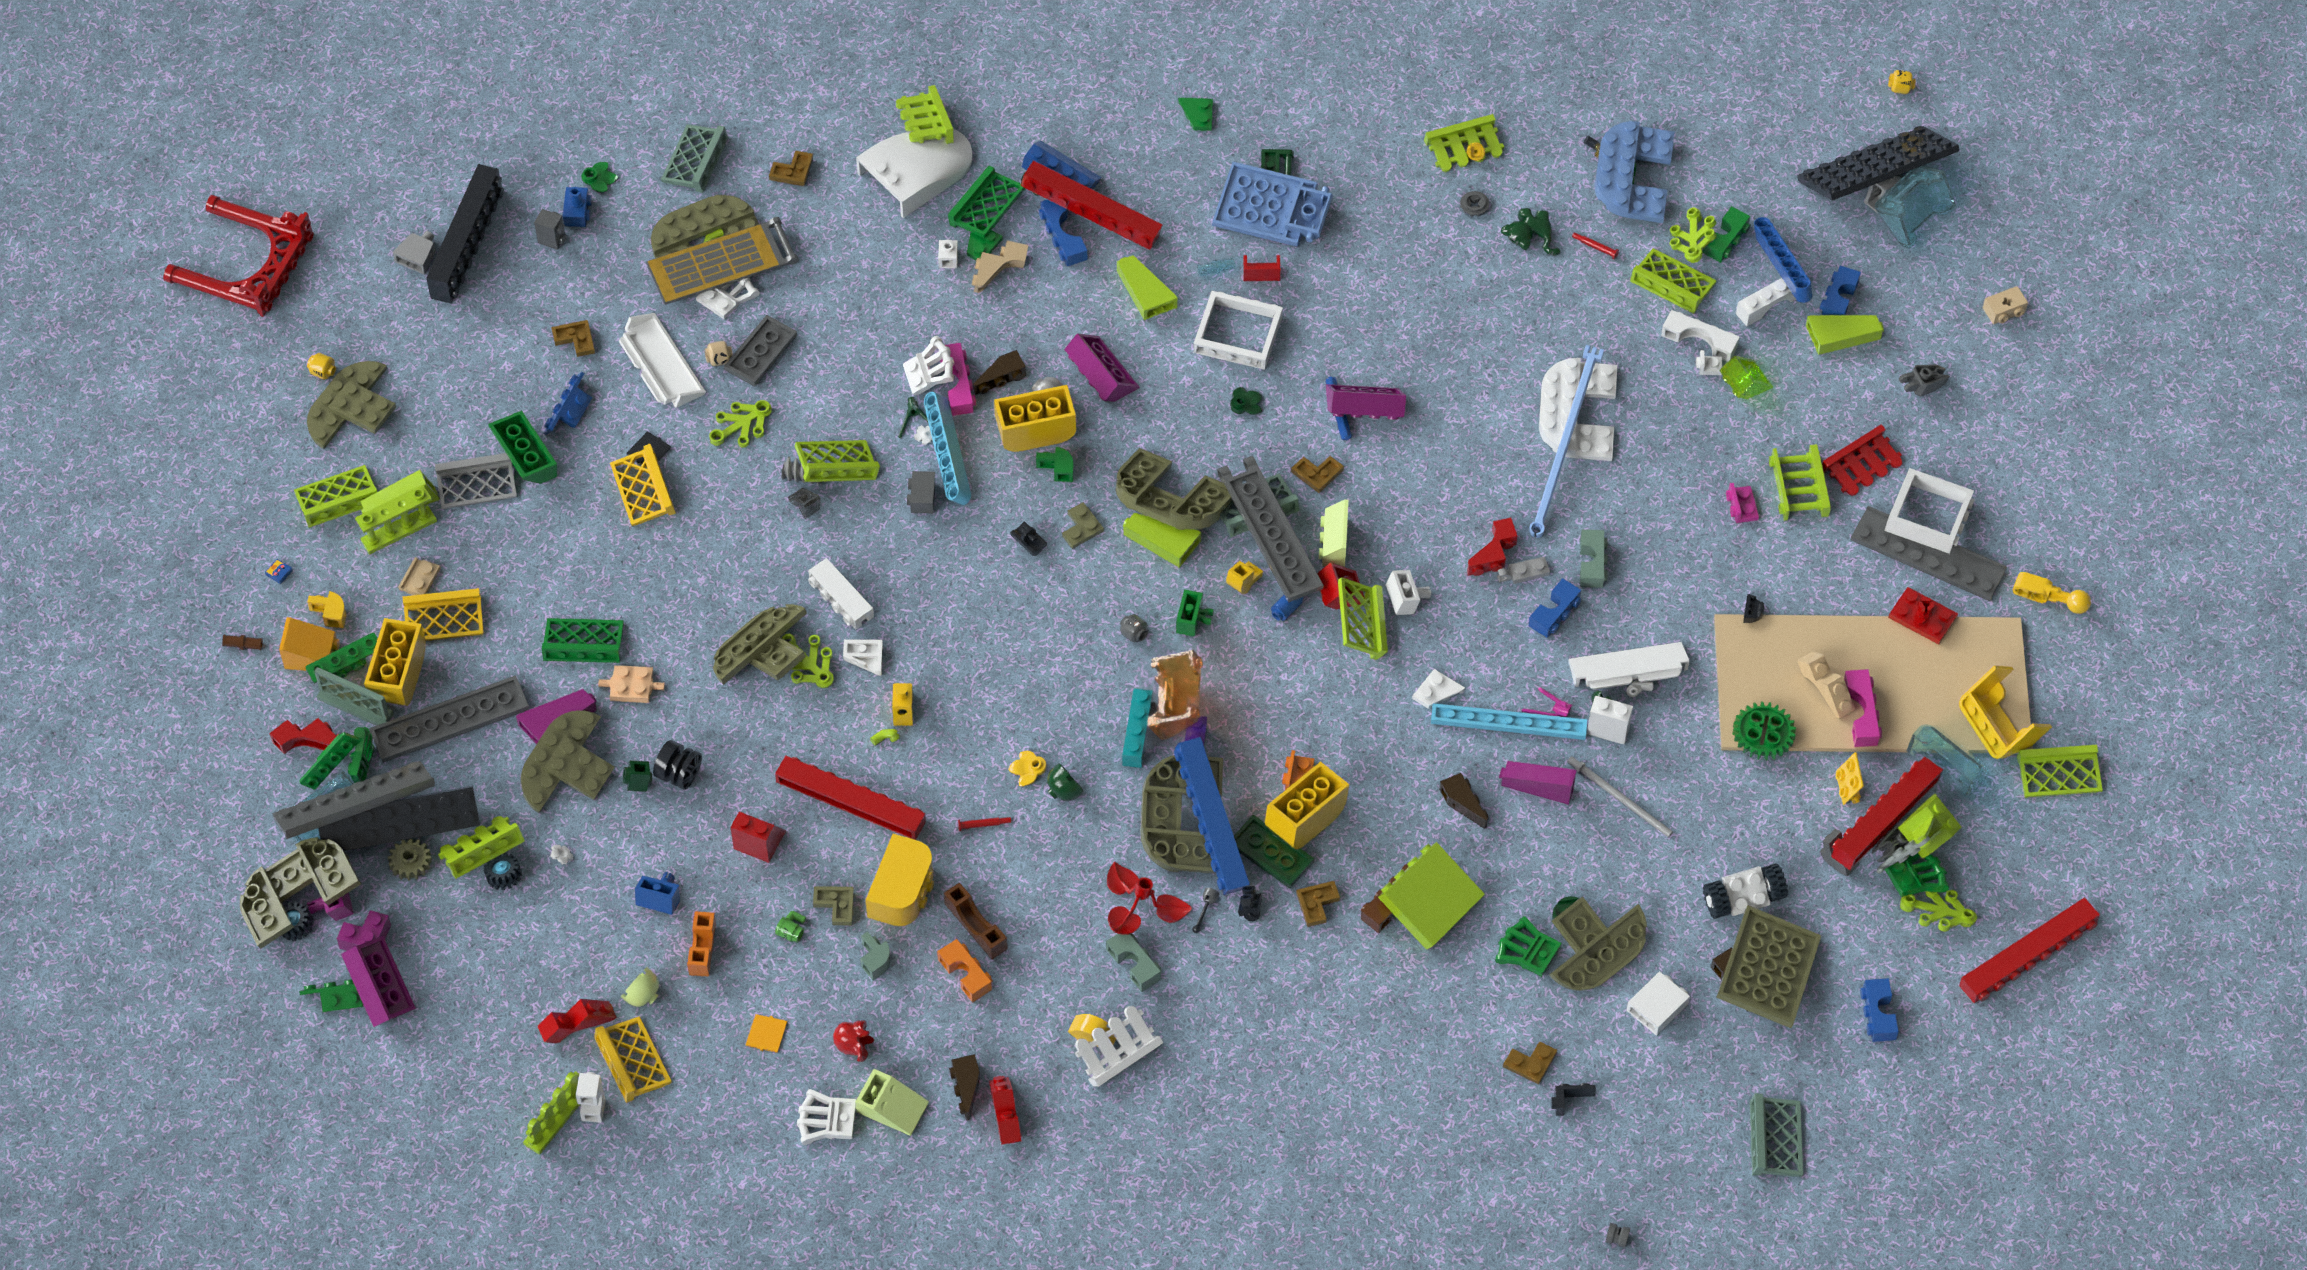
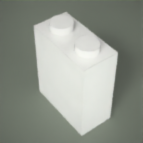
M1595 696L1590 711L1587 734L1625 744L1630 728L1633 706Z
M1659 971L1628 1002L1626 1011L1657 1036L1688 1005L1690 996L1684 988H1679L1674 984L1668 975H1664Z

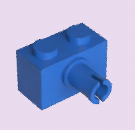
M566 187L562 216L565 226L586 227V222L590 221L588 206H592V195H589L588 188Z
M665 872L661 880L642 875L635 887L636 905L673 915L680 903L679 885L673 883L675 880L672 873L668 875V872Z

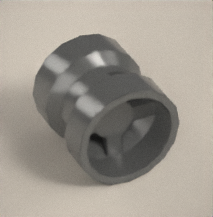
M1610 1222L1605 1242L1609 1244L1617 1243L1620 1247L1625 1248L1630 1228L1625 1226L1621 1228L1617 1224Z

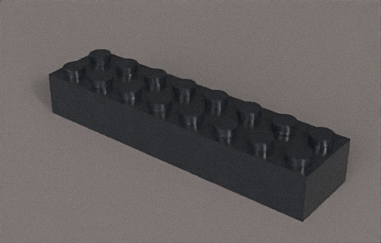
M481 164L477 165L426 277L431 299L452 303L453 299L458 297L459 285L465 281V272L471 268L472 256L477 254L478 243L484 239L485 227L490 225L491 214L496 211L498 198H502L504 188L501 184L502 177H500L498 168Z
M472 785L398 799L322 826L318 830L320 839H330L337 843L344 851L480 826V819Z

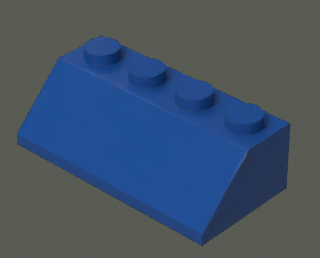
M1041 140L1032 145L1024 156L1022 168L1027 170L1032 161H1035L1092 190L1102 178Z

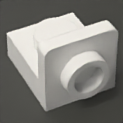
M1700 350V356L1696 357V368H1699L1700 375H1722V356H1704V350Z

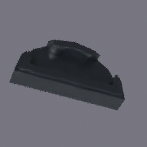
M1747 594L1743 623L1756 622L1764 615V603L1757 600L1754 595Z

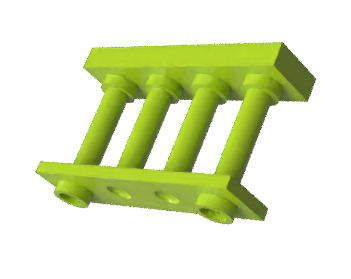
M1810 445L1809 452L1806 455L1778 457L1777 448H1773L1772 455L1769 456V466L1773 467L1780 499L1778 509L1779 514H1783L1784 521L1788 520L1789 512L1814 509L1820 511L1821 517H1829L1831 506L1818 445ZM1806 462L1811 466L1806 471L1782 473L1780 464ZM1801 478L1814 480L1812 486L1785 488L1783 481ZM1813 493V495H1817L1818 499L1816 502L1788 504L1787 496Z
M424 485L355 517L363 533L367 532V535L361 537L360 540L369 555L437 522L428 505L425 506V503L432 501V498ZM418 507V510L408 514L409 511ZM401 516L400 519L391 523V520ZM384 524V527L374 531V528Z

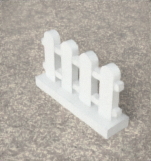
M1128 1006L1124 1010L1125 1020L1121 1022L1118 1017H1111L1108 1021L1110 1030L1105 1032L1102 1028H1095L1092 1031L1094 1039L1092 1042L1088 1043L1086 1039H1078L1075 1046L1078 1051L1075 1054L1077 1057L1081 1056L1088 1067L1085 1070L1086 1073L1093 1075L1088 1079L1092 1086L1099 1087L1163 1044L1160 1036H1152L1151 1033L1154 1030L1152 1027L1148 1028L1141 1017L1144 1014L1141 1009L1137 1010L1134 1006ZM1129 1023L1137 1035L1133 1039L1125 1028ZM1113 1034L1121 1046L1116 1050L1108 1038ZM1141 1041V1044L1136 1047L1135 1044ZM1096 1045H1098L1104 1055V1058L1100 1061L1092 1049ZM1124 1052L1125 1055L1120 1058L1119 1055ZM1106 1063L1109 1064V1066L1103 1068V1065H1105Z

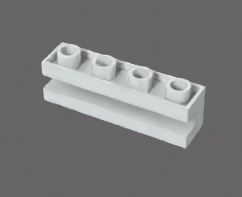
M827 558L808 570L810 585L820 590L822 598L832 603L833 610L837 614L841 613L843 615V619L848 626L852 625L856 630L862 626L864 619L870 621L874 618L872 606Z

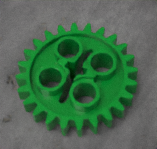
M1761 701L1760 706H1757L1754 702L1752 708L1746 705L1745 711L1741 709L1733 723L1732 735H1735L1734 742H1738V748L1744 747L1743 753L1749 751L1750 757L1756 754L1757 760L1761 756H1764L1766 761L1768 756L1775 760L1776 754L1782 757L1783 751L1788 753L1789 747L1793 746L1796 737V727H1793L1795 721L1790 720L1791 714L1784 715L1786 709L1779 711V705L1777 704L1773 708L1771 707V702L1767 706L1764 705L1763 701ZM1765 717H1768L1769 720L1764 739V744L1761 745L1760 739L1762 735Z

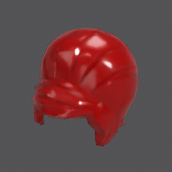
M859 1020L854 1023L842 1022L835 1028L833 1033V1041L837 1049L845 1055L858 1056V1062H863L867 1059L868 1052L865 1049V1045L872 1044L875 1040L869 1035L870 1032L865 1030L867 1027L866 1020Z

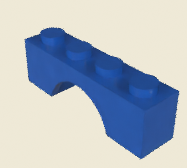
M1048 199L1041 201V209L1038 210L1041 220L1045 219L1047 233H1051L1053 236L1052 242L1054 247L1059 249L1060 260L1065 261L1067 267L1088 260L1087 248L1081 236H1071L1061 229L1062 223L1068 219L1067 209Z

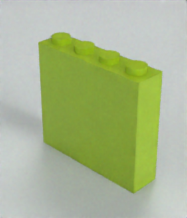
M1437 842L1432 845L1429 843L1420 850L1422 854L1418 858L1416 856L1407 863L1409 867L1405 871L1401 869L1394 876L1396 880L1392 884L1388 882L1381 889L1383 893L1378 897L1425 949L1434 946L1485 895Z

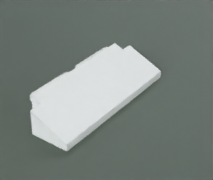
M650 313L629 317L625 327L626 333L620 338L619 343L634 366L642 370L641 377L655 399L664 405L672 402L675 408L705 395L706 391L656 314Z
M1682 642L1571 658L1568 660L1575 687H1579L1580 679H1585L1587 687L1590 686L1594 690L1628 685L1634 679H1638L1640 682L1678 677L1682 671V665L1684 671L1688 670L1689 658Z

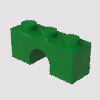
M1731 206L1722 218L1721 229L1728 233L1724 235L1716 233V238L1703 248V254L1720 263L1724 258L1728 259L1732 253L1733 246H1738L1740 243L1741 235L1743 233L1747 234L1751 227V224H1749L1750 216Z

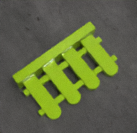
M935 85L928 86V94L922 92L917 96L906 97L905 95L896 100V108L904 109L900 111V118L908 120L904 123L905 130L912 131L909 133V140L911 142H919L920 144L924 143L925 140L936 138L937 140H942V137H944L947 144L954 143L953 127Z
M1490 114L1426 132L1424 142L1426 146H1429L1430 152L1434 151L1437 159L1435 162L1436 168L1440 167L1443 172H1449L1452 163L1455 162L1460 167H1466L1469 157L1462 143L1467 142L1468 145L1473 142L1480 143L1479 138L1482 137L1485 138L1488 146L1485 148V154L1491 153L1493 157L1499 158L1502 155L1504 145L1503 143L1499 144L1497 139V127L1493 128L1496 120L1494 115ZM1446 147H1451L1454 157H1448ZM1485 155L1481 160L1476 162H1483L1485 160Z
M497 816L492 819V825L487 828L481 825L475 828L474 835L458 837L456 845H443L438 856L441 860L446 859V866L450 868L453 877L457 879L525 842L519 826L516 823L509 825L510 820L508 817ZM497 830L498 832L493 835L492 832ZM460 849L464 850L459 854L457 853V851H459Z
M576 1071L567 1074L562 1088L557 1087L552 1094L553 1099L550 1103L545 1102L540 1109V1115L537 1119L532 1118L527 1125L526 1135L528 1136L523 1141V1144L539 1155L580 1106L576 1099L579 1073Z

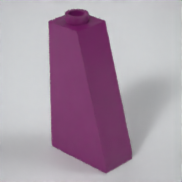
M584 689L520 713L516 716L518 726L537 744L548 726L557 717L571 711L594 713L597 710V701L591 693L588 694Z
M1507 761L1506 767L1501 768L1499 778L1502 779L1501 786L1569 805L1575 786L1577 770Z

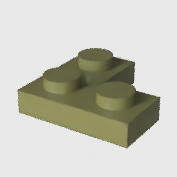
M1084 502L1067 510V514L1076 525L1062 532V537L1072 549L1104 532L1103 526Z
M814 886L813 908H833L832 925L852 926L854 887Z

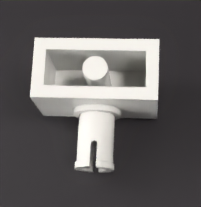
M1410 570L1392 571L1386 583L1396 615L1414 614L1420 599H1429L1431 597L1429 586H1415Z

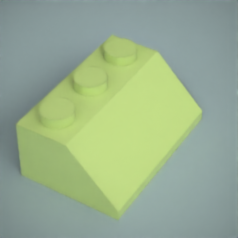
M1343 500L1326 508L1325 516H1321L1320 527H1324V532H1320V543H1323V548H1319V559H1322V566L1334 563L1345 567L1349 500Z

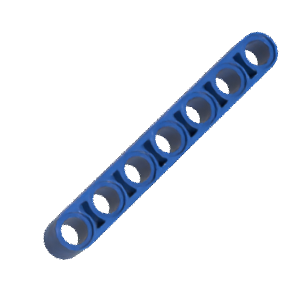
M1766 217L1757 218L1754 221L1756 240L1796 300L1801 303L1810 301L1813 297L1810 279L1771 221Z

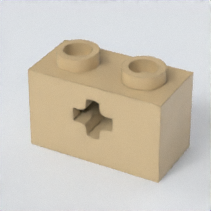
M2018 286L1985 298L1983 309L1993 324L1998 322L2004 323L2014 316H2022L2026 312L2028 301Z

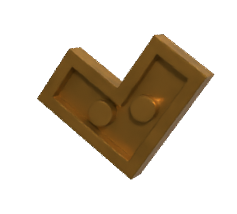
M795 150L791 165L773 162L769 173V180L805 186L813 161V154Z
M588 320L551 327L555 346L574 342L577 357L595 354Z
M1303 456L1291 468V473L1318 493L1344 471V466L1331 456L1318 467Z
M1335 881L1296 890L1307 927L1326 923L1327 919L1322 905L1340 901Z
M1540 1041L1531 1057L1512 1048L1503 1063V1067L1539 1084L1557 1054V1050Z

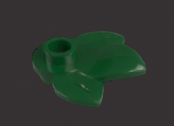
M1238 387L1233 391L1230 407L1234 413L1243 414L1247 412L1251 415H1256L1263 411L1257 405L1262 399V395L1259 392H1247L1244 387Z

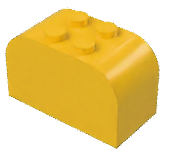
M1067 385L994 399L995 418L1003 446L1008 451L1019 452L1059 444L1069 440L1076 433V414Z
M388 618L383 620L364 685L366 689L384 696L386 703L408 706L411 703L425 656L426 641L422 624Z
M1320 761L1267 805L1265 825L1294 849H1300L1340 815L1346 805L1350 784Z
M892 834L866 897L867 918L894 926H906L916 920L921 908L924 909L926 907L927 893L931 892L934 886L932 854L926 844Z

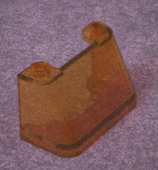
M1194 650L1151 658L1152 669L1156 668L1158 676H1155V681L1159 684L1157 712L1153 713V716L1148 717V726L1161 740L1174 737L1197 723L1198 718H1200V680L1203 661Z

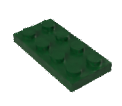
M1252 815L1234 834L1239 853L1289 889L1314 863V857L1301 848L1294 849L1255 815Z

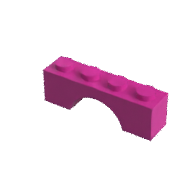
M961 343L945 345L950 348V357L954 360L952 374L959 380L958 384L948 391V401L952 416L973 413L976 399L975 395H971L970 392L973 391L972 380H968L967 377L970 375L969 365H965L964 362L967 360L966 350H962Z
M1869 669L1845 671L1844 681L1850 697L1857 701L1864 710V715L1853 723L1852 736L1854 747L1878 746L1879 738H1882V728L1878 727L1879 711L1875 710L1877 698L1876 693L1872 692L1874 687L1873 677H1870Z

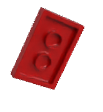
M1907 587L1889 613L1888 618L1939 645L1956 620L1958 613Z

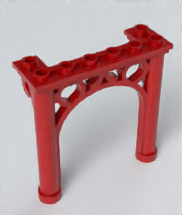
M210 195L206 202L207 212L257 228L268 236L271 242V250L266 263L251 277L237 282L220 281L173 264L167 265L163 279L169 283L175 282L255 309L260 316L264 317L266 312L271 310L273 300L279 297L283 283H287L289 273L296 268L299 256H303L305 246L313 239L314 232L312 231L309 215L307 212H304V214L301 213L298 217L294 213L286 211L281 218L273 217L222 200L218 196ZM272 232L278 233L280 235L274 238ZM282 241H289L290 244L286 249L281 250L276 247ZM278 256L284 257L281 263L278 262ZM274 273L273 276H272V278L269 279L268 276H269L270 274ZM259 281H264L262 284L259 283L257 287L254 285Z

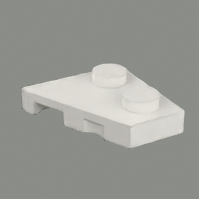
M844 640L843 659L874 674L882 675L883 642L882 640Z

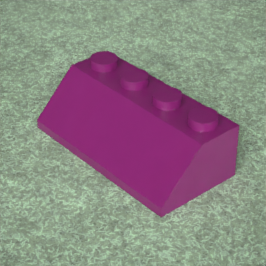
M1077 333L1064 349L1068 354V358L1078 366L1079 372L1086 376L1089 380L1088 383L1097 390L1099 397L1103 401L1116 402L1140 388L1100 336Z
M1326 384L1327 409L1330 413H1333V416L1343 417L1344 414H1351V417L1362 418V415H1369V418L1373 419L1387 416L1388 419L1398 420L1399 417H1404L1406 394L1399 388Z
M384 936L355 946L341 954L373 1027L416 1009Z

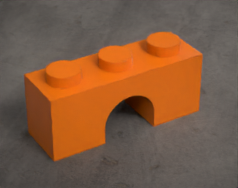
M694 912L692 926L693 943L692 947L689 948L687 962L688 972L691 976L709 977L716 929L715 913Z
M955 939L937 951L938 960L949 974L957 969H963L968 972V975L961 979L960 983L961 989L973 1003L992 990L993 980L988 972H983L979 961L975 957L972 958L970 956L967 946Z

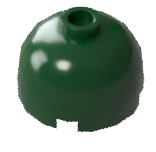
M1060 763L1050 770L1047 776V784L1050 787L1048 792L1054 799L1058 797L1062 801L1069 802L1075 800L1084 792L1082 787Z

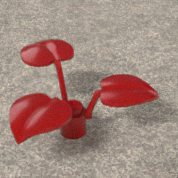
M1115 861L1108 871L1107 886L1113 893L1117 895H1123L1126 892L1131 894L1135 890L1136 895L1130 911L1126 907L1117 906L1112 908L1108 914L1109 926L1117 934L1128 935L1138 930L1141 918L1133 912L1138 901L1145 900L1150 895L1153 906L1157 907V916L1165 922L1174 923L1180 921L1192 909L1183 900L1168 894L1158 896L1156 902L1155 890H1152L1153 882L1146 877L1139 879L1133 871L1119 865Z

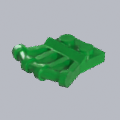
M357 727L354 730V736L360 738V741L355 746V752L349 755L352 762L348 765V774L354 783L366 780L369 765L374 754L373 736L367 727Z
M1917 853L1914 856H1909L1904 862H1896L1885 869L1901 897L1924 891L1943 893L1949 890V883L1946 882L1947 871L1944 867H1941L1939 858L1934 857L1932 854L1924 857L1927 860L1926 862L1912 865L1921 858ZM1934 869L1933 872L1918 875V872ZM1936 879L1939 881V883H1925Z
M1523 916L1519 919L1518 923L1507 928L1505 931L1506 935L1498 942L1499 951L1495 957V962L1498 964L1520 965L1523 969H1527L1542 977L1561 948L1562 943L1539 932ZM1523 928L1527 929L1534 936V939L1519 931ZM1517 939L1529 945V948L1525 949L1511 942V940ZM1509 949L1523 957L1506 955V951Z

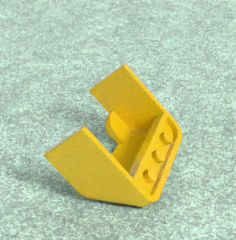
M1994 665L1959 701L1961 711L1989 754L1995 759H2004L2018 753L2020 750L2033 746L2052 728L2051 724L2032 723L2028 728H2023L2017 732L1999 705L2006 695L2002 681L2014 670L2013 667Z

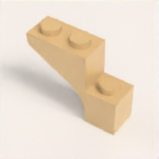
M1007 241L1006 246L1001 247L1000 256L982 252L981 258H977L975 269H978L977 275L974 274L971 285L975 286L974 292H982L1006 268H1023L1028 245Z
M1812 651L1797 660L1803 677L1816 685L1837 718L1840 719L1855 710L1843 676L1830 671L1825 655Z

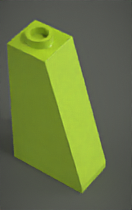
M1134 255L1123 257L1117 261V273L1144 320L1177 308V296Z
M1877 315L1807 316L1806 328L1818 355L1881 340L1882 332H1884L1883 323L1879 322Z
M418 470L360 501L363 506L361 512L362 514L421 485H424L432 498V501L425 503V505L439 501L440 497L435 485L421 470Z
M1135 512L1130 518H1126L1123 523V535L1178 568L1182 566L1201 542V532L1198 530H1179L1154 518Z

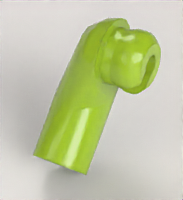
M720 228L707 234L704 242L725 236L722 229Z
M894 728L882 729L870 737V741L876 746L886 738H889L891 742H895L900 739V735Z

